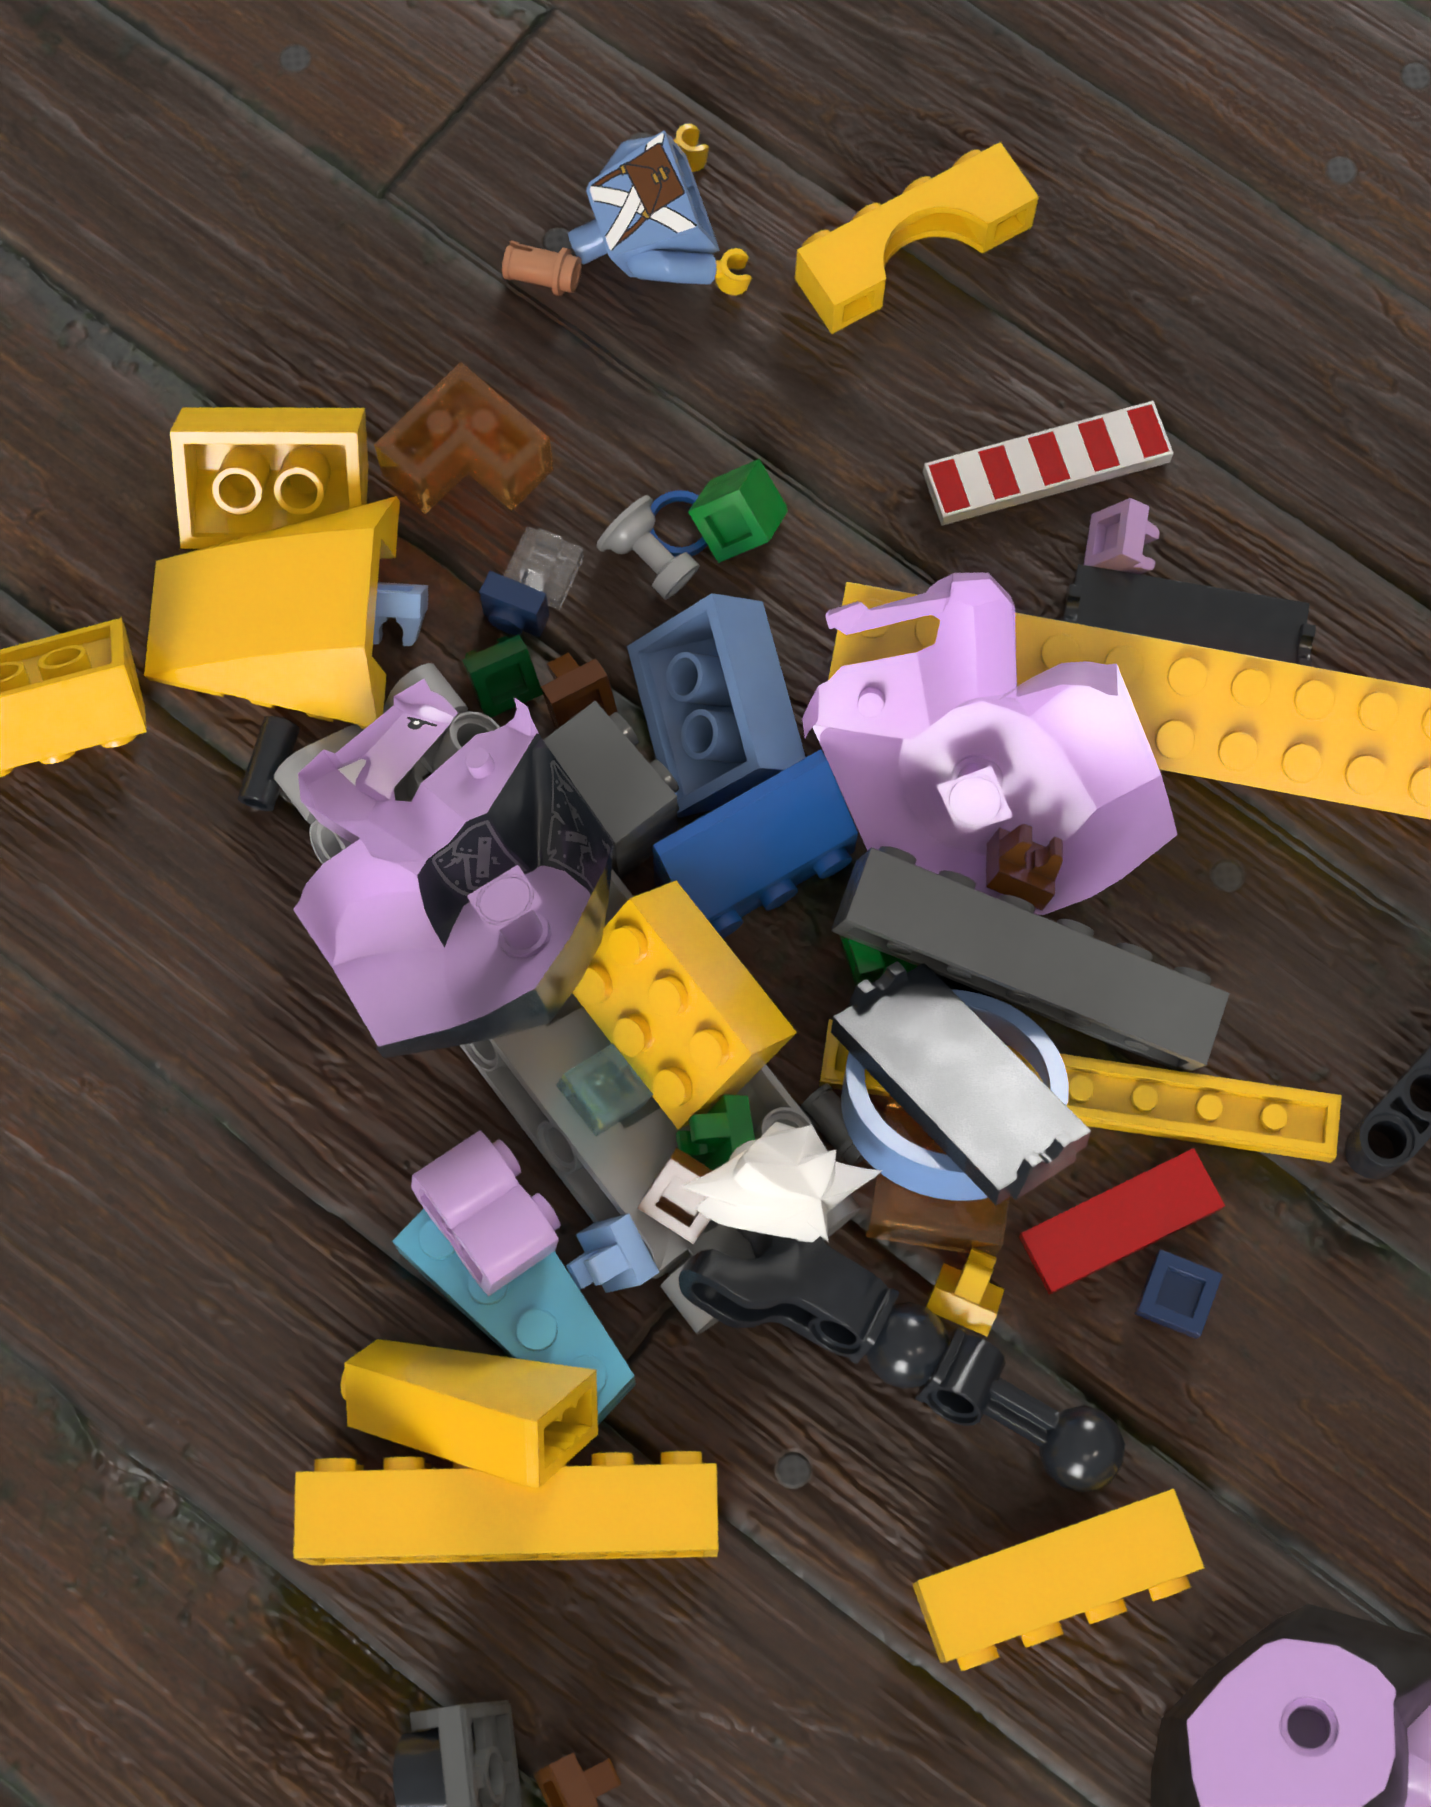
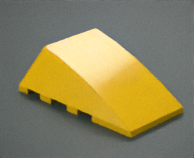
M395 496L157 560L144 676L148 680L220 697H224L225 694L248 699L255 705L275 709V706L305 712L308 717L330 722L336 719L358 724L361 729L367 728L384 711L386 673L372 657L379 562L380 559L396 558L400 500Z

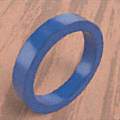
M682 490L665 493L652 503L651 511L656 516L661 508L673 502H686L693 505L698 495ZM654 528L651 531L654 537L674 557L684 552H687L692 557L707 547L703 536L690 546L674 547L661 541L656 535Z

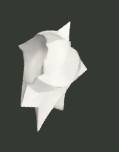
M775 1122L760 1139L748 1141L736 1148L730 1156L729 1162L681 1187L708 1196L695 1209L719 1224L769 1235L794 1238L803 1242H814L821 1235L828 1241L827 1213L883 1170L866 1169L836 1162L837 1149L827 1151L812 1125L794 1128Z

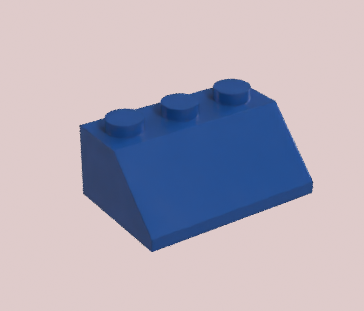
M821 749L654 844V883L657 888L677 880L719 935L725 938L742 926L744 921L741 917L762 905L766 911L775 909L790 900L798 892L796 885L815 874L820 879H825L845 868L852 861L850 854L855 852L858 831L829 762Z

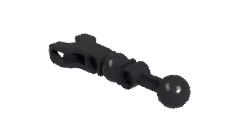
M735 1228L750 1242L755 1258L742 1260L716 1249L701 1250L686 1261L678 1279L679 1288L684 1297L732 1328H751L766 1322H778L828 1351L849 1357V1360L855 1364L866 1354L871 1370L885 1383L902 1389L919 1387L914 1399L921 1403L925 1402L933 1412L947 1421L970 1426L979 1423L983 1414L987 1415L1039 1446V1455L1046 1473L1063 1488L1079 1493L1100 1489L1113 1481L1123 1465L1124 1439L1118 1425L1103 1411L1082 1405L1058 1412L1000 1378L1006 1362L1004 1355L997 1347L978 1336L966 1334L965 1330L957 1327L948 1336L943 1321L927 1307L912 1302L894 1304L900 1293L894 1288H888L872 1272L824 1243L821 1236L814 1242H803L794 1238Z

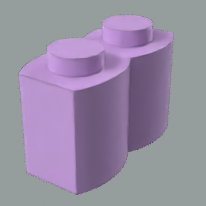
M479 1130L412 1175L411 1188L432 1221L449 1240L469 1273L483 1291L490 1296L556 1250L559 1238L555 1230L560 1227V1222L550 1204L541 1194L537 1193L530 1197L518 1183L515 1177L521 1173V1169L507 1145L500 1139L491 1143L483 1132Z

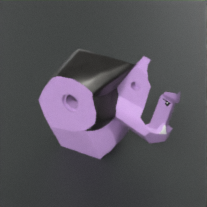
M1307 1604L1278 1618L1210 1668L1162 1717L1151 1771V1807H1431V1638Z

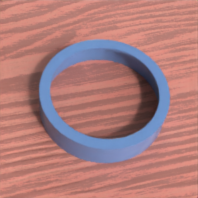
M952 990L1002 1042L1019 1052L1033 1066L1044 1084L1067 1106L1069 1084L1066 1068L1058 1049L1045 1031L1023 1012L998 999L970 991ZM849 1052L841 1094L842 1115L852 1142L867 1162L876 1170H883L880 1173L894 1183L925 1196L966 1201L988 1198L948 1155L927 1150L908 1141L895 1132L881 1118L867 1092L865 1068Z

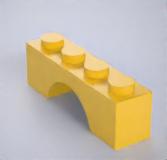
M1001 142L982 152L980 150L970 151L960 157L953 167L933 178L929 176L921 177L912 182L901 195L882 205L880 203L870 204L861 209L853 217L852 221L831 232L829 230H822L810 236L802 244L801 248L797 249L795 280L830 333L833 334L882 308L886 283L885 266L899 249L919 239L946 237L966 243L983 254L1032 227L1039 196Z

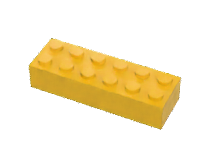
M698 1451L661 1453V1465H634L632 1453L592 1454V1466H567L566 1463L540 1488L525 1486L453 1462V1469H432V1464L425 1463V1458L423 1457L384 1458V1470L364 1471V1465L356 1464V1459L314 1460V1472H296L294 1559L310 1565L717 1557L718 1554L717 1463L702 1464V1452Z

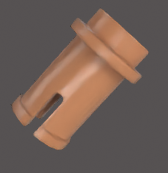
M510 241V246H507L503 258L502 276L508 280L514 279L550 287L554 295L562 296L565 291L575 292L580 280L582 261L580 257L572 256L571 249L562 248L558 253Z

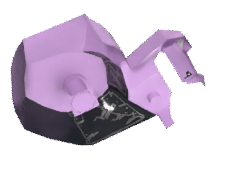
M425 679L395 695L394 705L338 752L332 753L323 749L298 773L301 802L320 824L352 844L325 862L306 883L300 901L293 910L333 968L377 1043L378 1047L375 1048L384 1059L500 1038L550 1023L580 983L602 942L610 893L614 841L539 735L531 719L528 706L516 698L514 699L517 710L510 722L494 731L475 735L420 784L411 802L395 801L394 787L458 714L443 696L430 690Z

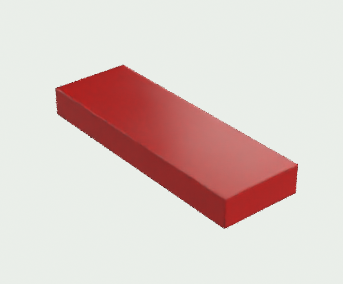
M1193 1148L1022 1232L1019 1238L1048 1294L1051 1295L1222 1210L1225 1204Z

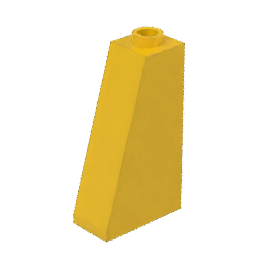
M382 1339L375 1340L345 1362V1369L341 1378V1393L346 1400L348 1427L525 1486L540 1488L598 1435L597 1370Z

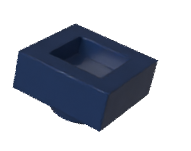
M489 570L479 591L484 616L488 617V621L493 626L506 633L521 635L524 631L540 638L550 617L547 593Z
M1160 1249L1155 1255L1134 1314L1197 1339L1202 1334L1223 1274Z

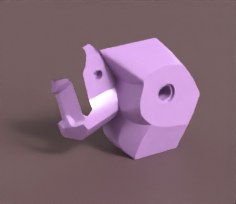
M953 573L937 581L923 594L870 609L862 602L857 601L831 609L825 614L829 629L836 628L846 635L927 615H933L940 620L935 644L921 651L841 666L830 680L818 686L802 718L804 736L806 738L808 732L813 727L867 851L871 847L879 850L881 846L901 849L916 858L915 865L939 874L942 870H947L965 875L976 883L975 890L998 898L999 895L1003 894L986 888L987 842L999 827L1011 832L1019 825L1027 824L1032 826L1033 842L1046 847L1054 836L1063 841V862L1055 880V896L1043 910L1035 908L1034 912L1037 915H1045L1093 897L1124 878L1177 836L1173 814L1160 770L1117 664L1106 665L1089 661L1061 663L1017 686L1015 607L1012 597L989 573Z

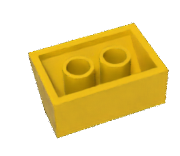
M182 407L170 430L181 549H202L367 504L368 454L365 408Z
M122 618L0 649V778L9 774L17 766L40 761L43 764L58 763L70 758L78 750L100 744L106 748L119 747L134 740L138 734L147 732L145 705Z

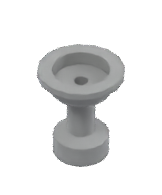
M645 495L631 504L609 525L599 538L596 547L601 552L610 549L617 554H626L634 550L657 574L652 587L667 600L693 577L700 565L687 552L674 557L651 533L655 524V516L651 511L653 499Z

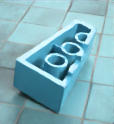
M424 1208L392 1241L399 1253L510 1358L597 1370L598 1425L636 1385L635 1375L555 1251L488 1296L469 1273L449 1240L438 1229Z

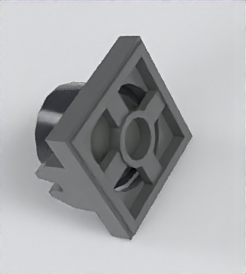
M508 1700L455 1705L410 1713L412 1731L428 1730L402 1734L398 1741L393 1762V1791L396 1807H522L511 1703Z

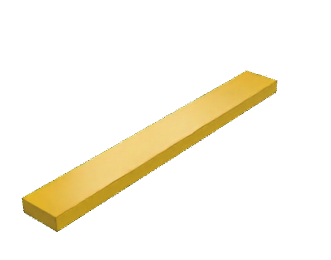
M829 1019L819 1086L829 1083L832 1088L842 1090L849 1051L831 1033L833 1020ZM1007 1046L1042 1081L1033 1066L1011 1046ZM1060 1053L1068 1076L1069 1096L1067 1107L1086 1126L1324 1162H1332L1336 1159L1342 1095ZM865 1069V1083L868 1094L892 1097Z

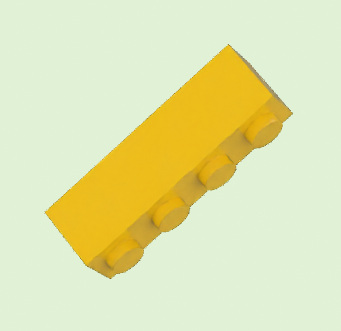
M1171 1489L918 1580L912 1585L940 1663L957 1659L960 1670L964 1671L999 1658L995 1644L1021 1635L1024 1646L1027 1648L1063 1635L1060 1620L1085 1612L1090 1625L1126 1612L1128 1610L1123 1598L1148 1589L1152 1601H1156L1191 1588L1187 1574L1203 1569L1204 1565L1175 1490Z

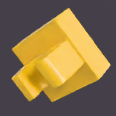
M972 1247L962 1271L943 1263L926 1307L940 1317L987 1337L997 1316L1004 1292L1003 1288L989 1283L997 1257Z

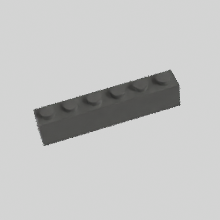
M881 846L877 850L871 847L856 860L831 929L832 932L913 965L919 966L925 963L938 975L1176 1071L1190 1072L1207 1065L1230 994L1211 986L1212 979L1208 975L1187 967H1175L1174 970L1152 962V953L1136 945L1117 943L1116 946L1093 938L1094 930L1080 922L1058 919L1056 923L1034 914L1035 906L1021 898L1011 895H999L998 898L975 890L976 883L965 875L947 870H942L939 874L921 868L915 865L917 860L913 855L898 848Z

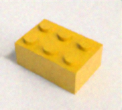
M677 880L629 898L604 927L602 942L583 978L572 992L678 1130L689 1125V1118L692 1115L706 1114L724 1094L736 1095L797 1033Z

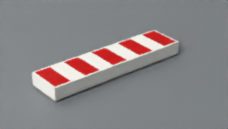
M1150 401L924 463L923 475L941 526L1170 463L1174 453L1155 403Z

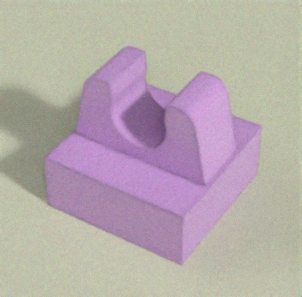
M1129 498L1091 515L1084 565L1134 574H1142L1154 569L1155 561L1143 555L1144 545L1159 539L1158 528L1148 521L1149 506Z

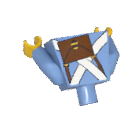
M693 124L682 125L677 130L674 140L665 131H662L653 137L627 140L619 145L600 175L590 181L586 189L596 219L568 233L571 246L576 256L581 258L582 264L585 265L608 253L611 260L629 277L670 283L710 285L715 279L721 291L728 295H739L747 290L752 277L746 274L735 275L729 271L730 268H745L749 259L747 254L742 249L734 248L724 253L721 261L715 260L713 253L720 250L692 173L699 171L705 166L709 146L706 144L696 146L700 134L696 126Z

